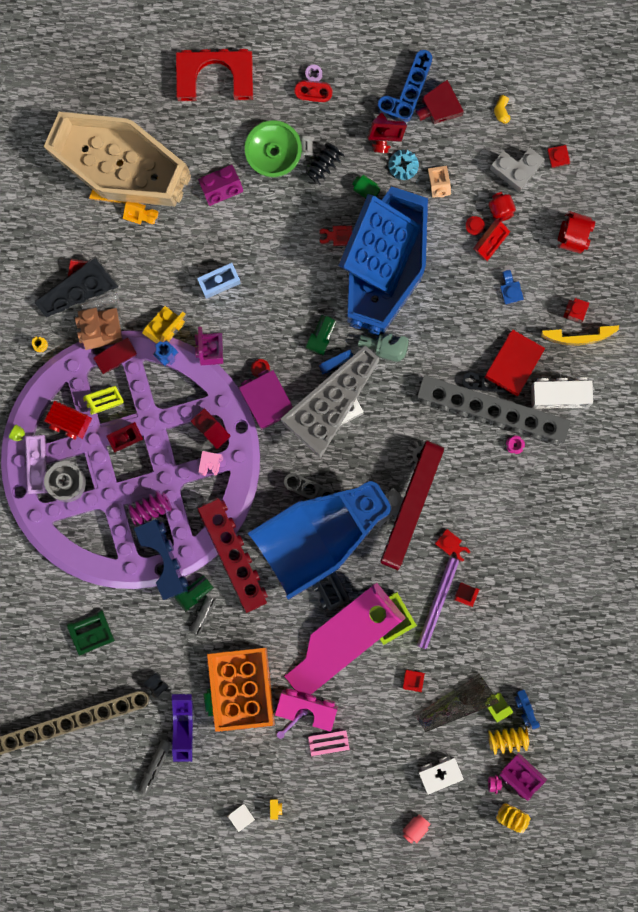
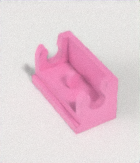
M202 451L199 474L206 476L209 468L216 476L219 472L220 462L223 461L222 454Z

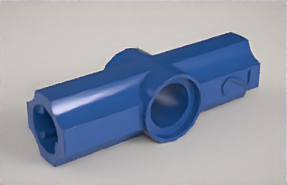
M167 340L165 342H158L153 355L164 366L167 364L172 365L175 362V356L179 352Z

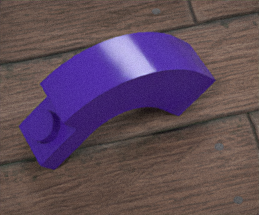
M172 694L173 762H193L192 694Z

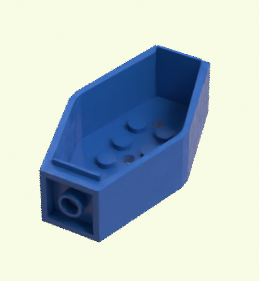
M392 186L381 201L421 225L393 295L382 292L349 272L347 322L353 328L361 330V327L369 329V333L378 336L379 333H385L422 280L426 267L428 198ZM373 296H377L379 298V301L377 303H373L371 301V298Z

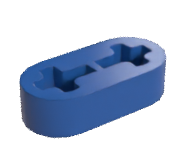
M348 350L319 365V368L324 375L342 366L354 355L351 350Z

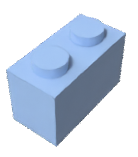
M233 263L197 278L206 299L241 284Z

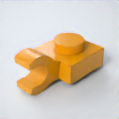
M126 202L123 219L140 225L142 221L155 224V219H157L159 212L153 209L145 210L146 205L140 203Z

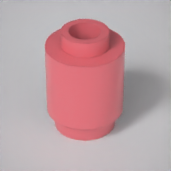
M418 814L402 830L405 832L403 837L411 844L413 841L418 843L429 830L428 827L431 824Z

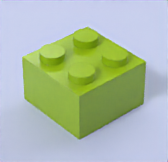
M397 591L388 597L405 616V619L380 638L383 645L417 626ZM374 606L371 608L369 615L374 622L380 623L385 620L386 611L381 606Z

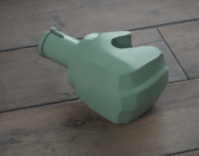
M380 334L377 339L360 335L358 347L363 348L366 346L369 349L375 350L379 358L400 362L407 354L409 339L401 336L395 344L390 345L389 342L393 338L392 334L385 338L383 334Z

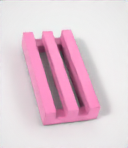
M346 730L308 737L311 756L349 750ZM340 735L344 737V739L313 744V740ZM345 743L343 747L314 751L316 747Z

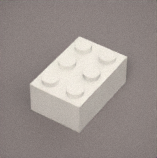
M586 377L576 378L573 381H568V378H557L554 382H549L548 378H541L531 385L532 409L589 408L593 404L592 381H587Z

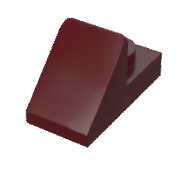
M380 113L373 120L367 139L402 142L407 124L404 121L387 120L384 114Z
M205 408L191 420L193 425L216 449L231 437Z
M135 422L106 435L114 453L143 440Z

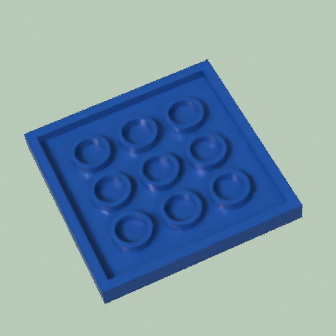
M368 194L338 266L382 292L393 295L421 225L377 197Z

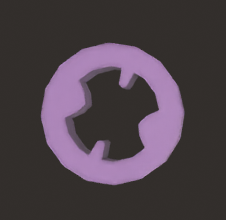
M310 65L306 68L305 77L307 80L320 81L322 70L317 65ZM310 70H313L314 72H315V71H318V72H319V73H317V76H318V77H317V78H315L314 76L309 77V75H310V72H309V71H310Z

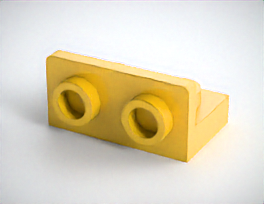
M164 306L145 327L142 334L156 344L166 340L169 342L175 334L173 332L176 329L179 331L184 325L185 321L183 319L186 313L182 311L178 316Z

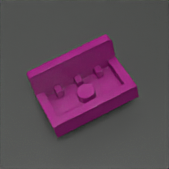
M233 164L198 179L209 206L244 191Z
M198 327V334H195V344L198 345L195 347L196 358H200V365L224 364L222 333L203 334L202 327Z
M520 753L500 773L502 780L506 784L511 785L517 794L527 801L547 781Z

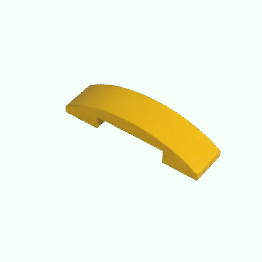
M619 325L599 327L598 335L562 337V329L542 331L541 337L562 345H588L612 336L619 330Z

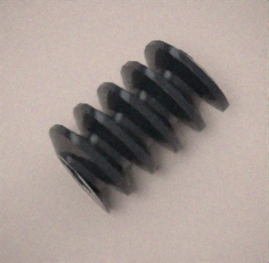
M328 142L325 143L326 149H320L321 155L315 154L316 160H310L311 166L305 165L304 167L306 174L319 186L321 183L318 179H326L323 173L331 174L329 167L336 168L334 161L341 163L339 156L345 158L344 154L336 146Z

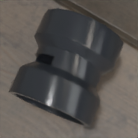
M158 672L143 683L145 688L151 691L154 699L169 688V685L161 680V675Z

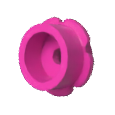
M517 435L508 438L506 441L508 452L520 454L525 447L524 440Z
M497 775L489 776L488 791L497 794L498 790L502 788V780L498 779Z

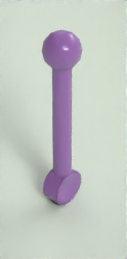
M301 709L300 714L294 718V721H291L282 731L277 733V737L279 739L284 738L285 733L303 715H307L308 710Z

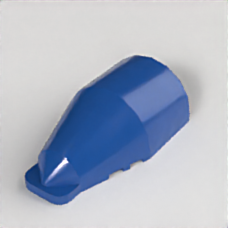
M369 481L355 489L297 502L250 531L248 535L253 539L285 590L287 599L290 600L337 571L373 527L390 514L391 505L379 485Z

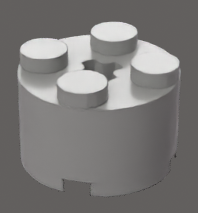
M62 461L55 463L46 472L44 485L47 492L54 499L60 502H72L82 496L86 480L83 472L76 465ZM65 478L69 481L66 486L61 484V481H64Z

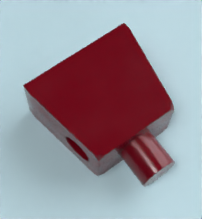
M448 80L422 98L424 107L415 111L420 121L430 117L433 124L460 117L464 113Z

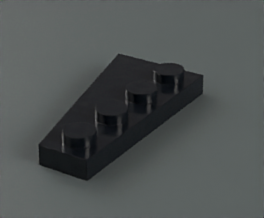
M95 256L35 300V304L47 318L73 305L83 303L92 297H97L104 294V292L119 288V285Z

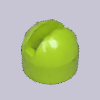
M15 425L8 438L13 441L23 440V436H25L24 429Z

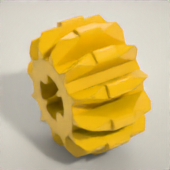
M503 804L496 817L499 823L519 833H524L531 819L528 814L510 804Z

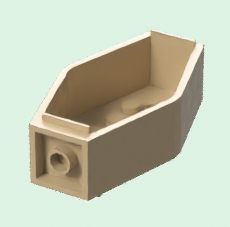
M59 112L44 144V148L54 159L97 194L108 200L175 207L176 203H180L183 197L182 190L184 185H188L191 178L187 165L135 122L126 118ZM84 146L89 147V150L87 152L82 151V148ZM118 160L123 161V165L120 167L117 166ZM153 174L158 175L156 181L151 180Z

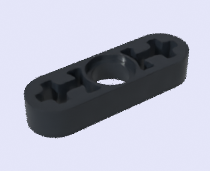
M468 372L462 379L463 386L470 390L511 394V392L500 387L501 390L497 389V384L493 388H487L484 384L486 373ZM470 376H473V380H479V376L483 377L481 381L482 388L478 387L479 383H473L472 386H469V383L465 380L469 379Z

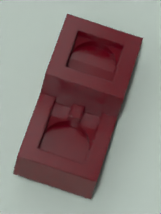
M127 337L93 359L102 375L119 367L125 361L137 356V353Z

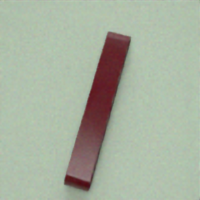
M428 440L425 441L382 554L380 564L397 571L400 569L445 447Z

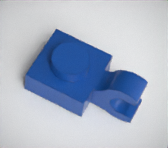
M511 270L503 271L502 275L505 285L500 286L505 305L524 300L519 281L513 283Z

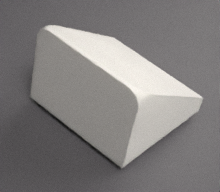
M244 804L228 815L238 832L255 820Z

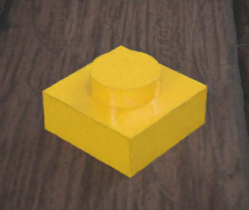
M270 799V820H278V815H282V803H278V799Z

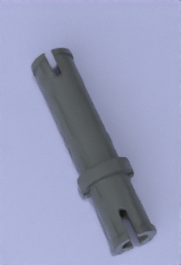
M161 738V742L147 771L143 773L144 777L137 792L148 796L154 781L158 779L157 775L173 743Z

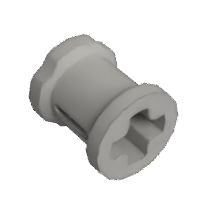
M301 136V158H314L313 142L315 138Z

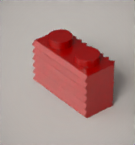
M53 401L45 422L50 424L48 428L59 432L61 429L66 432L65 436L76 440L77 437L83 439L92 418L57 401Z

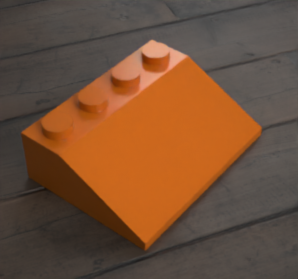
M267 648L207 654L215 732L274 726L275 719Z

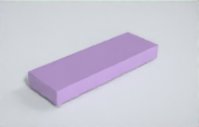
M45 435L25 436L27 494L47 493L44 485V477L47 472Z

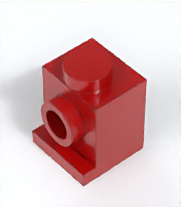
M574 298L573 301L569 300L563 318L581 324L584 321L589 302Z

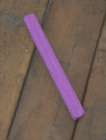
M450 557L417 643V646L426 649L428 647L459 564L458 559Z

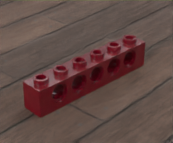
M216 497L197 506L196 508L243 610L248 613L267 604L265 599L268 597L264 587L260 588L257 582L260 580L256 569L253 571L251 569L250 563H252L248 552L244 553L241 547L244 545L241 536H236L233 530L236 528L232 517H227L225 511L228 508L224 500L220 501ZM216 514L222 516L220 524H214L212 521ZM223 532L230 533V539L226 542L221 541V534ZM233 549L238 550L237 558L230 559L229 552ZM239 567L246 568L244 576L237 575ZM248 584H253L254 591L250 594L245 593V587Z

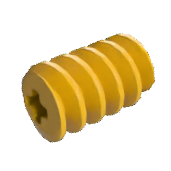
M527 726L525 732L521 727H518L517 733L514 728H510L509 734L506 729L502 730V734L495 730L494 736L491 731H488L489 747L495 755H497L498 749L504 754L506 748L512 753L513 747L520 752L521 746L524 747L525 751H528L529 735Z

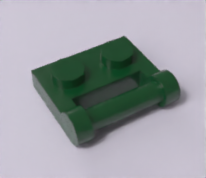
M103 609L75 623L70 622L66 624L79 656L115 641ZM100 620L102 626L77 635L76 630Z

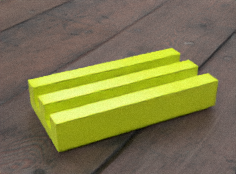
M116 386L83 397L84 402L87 401L88 403L86 405L87 408L91 409V415L124 403ZM114 392V395L92 401L94 398ZM117 399L116 401L101 405L99 407H95L96 405Z

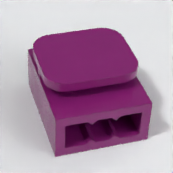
M268 369L259 373V378L253 381L250 378L242 382V387L239 388L261 430L280 421L293 408L273 370L269 372Z

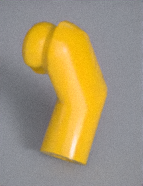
M501 95L494 108V113L499 122L507 124L511 118L505 109L509 98Z

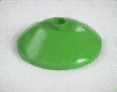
M272 120L257 125L249 133L245 142V155L249 165L254 171L266 177H281L288 174L297 166L302 154L299 135L290 125L281 121ZM272 149L278 150L275 155H272L270 152Z

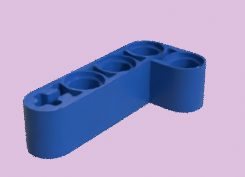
M420 50L416 54L399 100L390 96L380 98L378 101L379 113H383L385 117L395 121H404L405 123L410 121L432 64V54L429 51ZM425 57L426 61L424 62L423 69L419 68L421 60ZM420 75L422 80L416 82L412 79V76ZM413 92L416 97L408 99L405 94ZM383 103H389L391 105V108L389 110L382 109L381 105ZM406 109L409 115L403 117L399 114V111Z

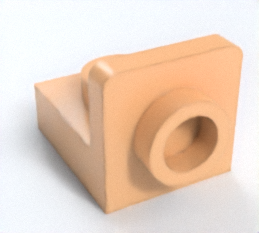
M447 166L428 168L432 197L451 195Z

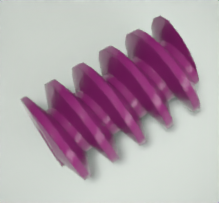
M155 491V498L149 494V501L143 497V504L135 501L136 508H133L131 504L128 505L131 519L137 527L139 524H145V520L150 522L152 517L158 518L159 513L164 515L166 510L172 511L171 503L164 492L160 494L158 491Z

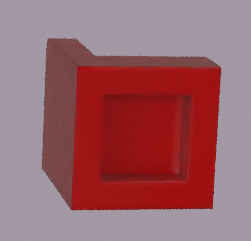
M460 582L454 601L473 607L480 589Z

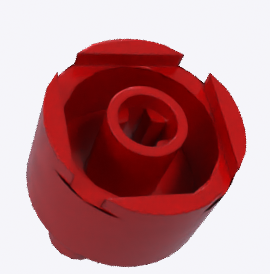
M568 211L565 215L568 216L567 221H562L557 240L561 244H558L557 247L581 254L584 250H588L591 240L588 238L590 232L594 230L595 221L589 216Z

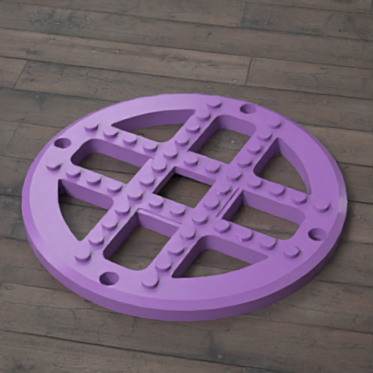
M121 331L123 340L128 337L137 353V356L122 363L136 408V414L102 424L98 413L91 415V409L87 408L86 405L88 403L87 401L84 402L83 397L92 393L88 375L92 369L98 367L93 359L97 355L94 353L95 348L85 350L84 344L77 342L47 361L26 383L10 412L1 450V470L5 495L18 526L30 543L52 564L66 573L83 581L117 589L156 587V581L161 577L157 572V568L164 564L161 555L143 558L139 555L125 509V505L135 503V501H142L143 497L149 499V494L156 497L155 491H158L160 494L164 492L172 506V511L166 510V516L174 540V550L172 553L174 558L177 557L180 562L181 568L179 570L181 575L186 577L196 572L218 555L206 527L196 536H193L181 496V489L185 484L214 476V473L208 468L206 476L199 474L201 458L176 465L167 434L168 429L192 423L191 420L204 408L212 416L220 417L223 420L225 429L231 437L229 438L228 448L223 452L217 453L223 456L218 474L231 472L222 500H224L228 508L225 511L227 517H232L236 528L233 529L235 534L243 525L251 509L260 473V449L255 422L248 404L232 378L218 364L201 366L200 358H196L195 347L172 338L169 343L179 353L175 356V362L172 365L167 364L166 367L178 371L191 379L208 396L166 409L158 408L154 403L143 362L149 361L160 365L163 364L153 355L156 351V343L142 334L143 331ZM111 344V345H107V346H103V347H104L105 350H106V349L110 348L111 346H113V345H115V344ZM68 383L76 410L88 415L92 420L83 439L77 437L74 440L67 437L46 443V465L85 454L95 489L83 492L79 499L72 502L56 500L43 503L39 500L37 494H27L25 436L35 435L38 423L45 409L56 394ZM135 422L141 435L144 436L154 472L117 483L107 446L111 445L106 435ZM240 422L245 423L247 426L244 433L236 431V425ZM15 425L24 429L25 436H23L21 441H13L8 438ZM18 487L25 488L26 494L24 497L19 498L16 496L15 491ZM94 510H102L105 512L118 559L107 558L81 548L62 534L54 526V522ZM216 514L212 519L213 523L220 524L222 516ZM229 532L221 534V541L226 542L230 539Z

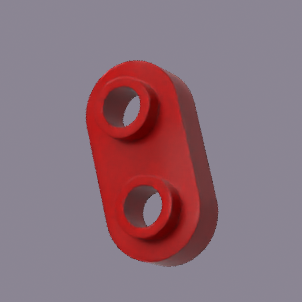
M301 80L296 84L295 94L301 100L327 102L332 97L333 89L326 82ZM306 86L308 91L302 92L301 88ZM322 88L327 90V93L324 95L320 93Z

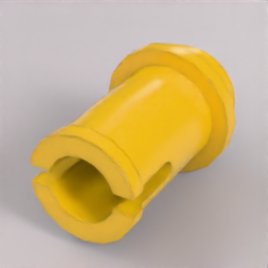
M34 337L32 340V346L36 352L41 353L47 349L48 343L44 338ZM42 342L41 345L37 347V343Z

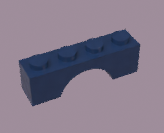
M155 519L134 528L140 545L157 550L163 559V573L156 581L162 599L168 600L187 592V579L180 573L181 565L178 558L173 556L172 551L174 548L171 541L167 540L165 536L167 531L163 522Z

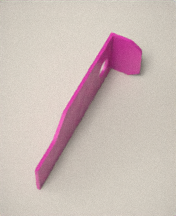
M376 582L310 635L306 659L284 677L299 695H311L391 629L401 623L405 616ZM381 606L385 609L386 618L384 621L377 623L370 618L369 613L372 607Z

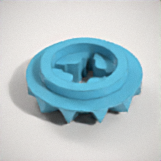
M399 150L392 154L389 160V171L399 180H408L415 176L418 171V159L414 153L408 150ZM401 157L405 162L409 163L406 167V172L403 167L398 166L401 164Z

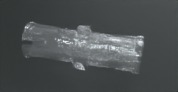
M117 291L108 295H99L95 299L80 304L82 310L95 307L97 310H104L105 307L120 303Z

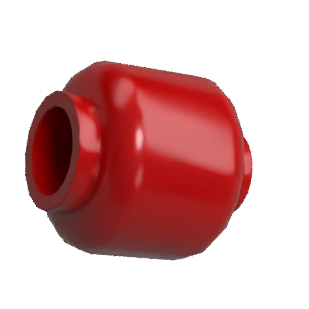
M502 192L496 193L488 204L494 219L503 222L514 217L513 213L516 211V206L511 195H503Z

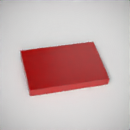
M512 329L485 378L518 396L545 348Z

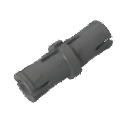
M205 596L199 611L195 613L196 617L189 631L201 635L204 625L210 619L209 615L217 602L216 600Z

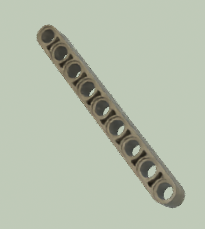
M137 691L0 736V755L142 709L149 704V695L144 691ZM138 694H142L145 697L146 701L143 705H138L135 701ZM120 700L125 701L127 704L125 711H120L117 708V703ZM104 706L108 709L107 717L99 715L100 707ZM83 712L88 713L90 716L88 723H83L80 720ZM65 718L71 721L70 729H64L62 726V721ZM45 725H50L53 728V733L49 736L43 731ZM27 731L34 733V740L31 742L25 738ZM8 737H13L16 740L13 748L7 745Z

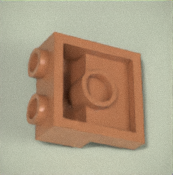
M96 307L78 311L79 317H75L77 329L81 328V332H77L79 342L84 344L85 350L116 344L123 340L117 308L100 312L97 311Z

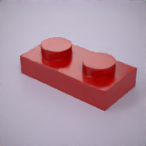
M496 219L473 249L481 258L488 261L510 233L509 229L500 220Z

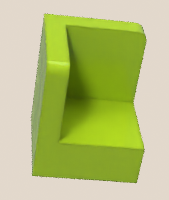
M501 693L484 702L496 723L514 713Z

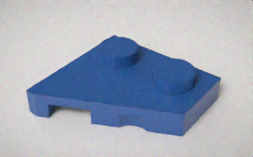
M525 690L517 691V696L514 699L517 707H522L524 712L521 715L524 725H529L530 729L539 728V722L536 721L533 708Z

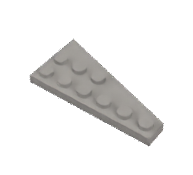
M364 346L281 418V422L320 459L378 364V356L368 347Z

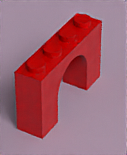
M202 49L199 52L181 50V52L176 53L178 101H197V76L205 66L210 64H221L231 71L234 78V100H253L252 51L238 49L237 51L230 52L228 49H220L218 52H211V50Z

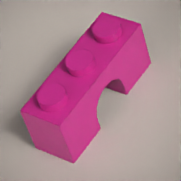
M287 689L282 690L275 716L294 721L295 715L300 709H309L314 715L313 727L331 732L338 706L331 700L324 699V701H320L313 695L305 694L303 696L299 695L296 690Z

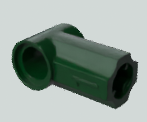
M321 315L314 333L309 338L306 349L324 356L336 321L328 316Z
M203 575L192 585L186 587L187 592L174 598L182 609L187 612L214 587Z

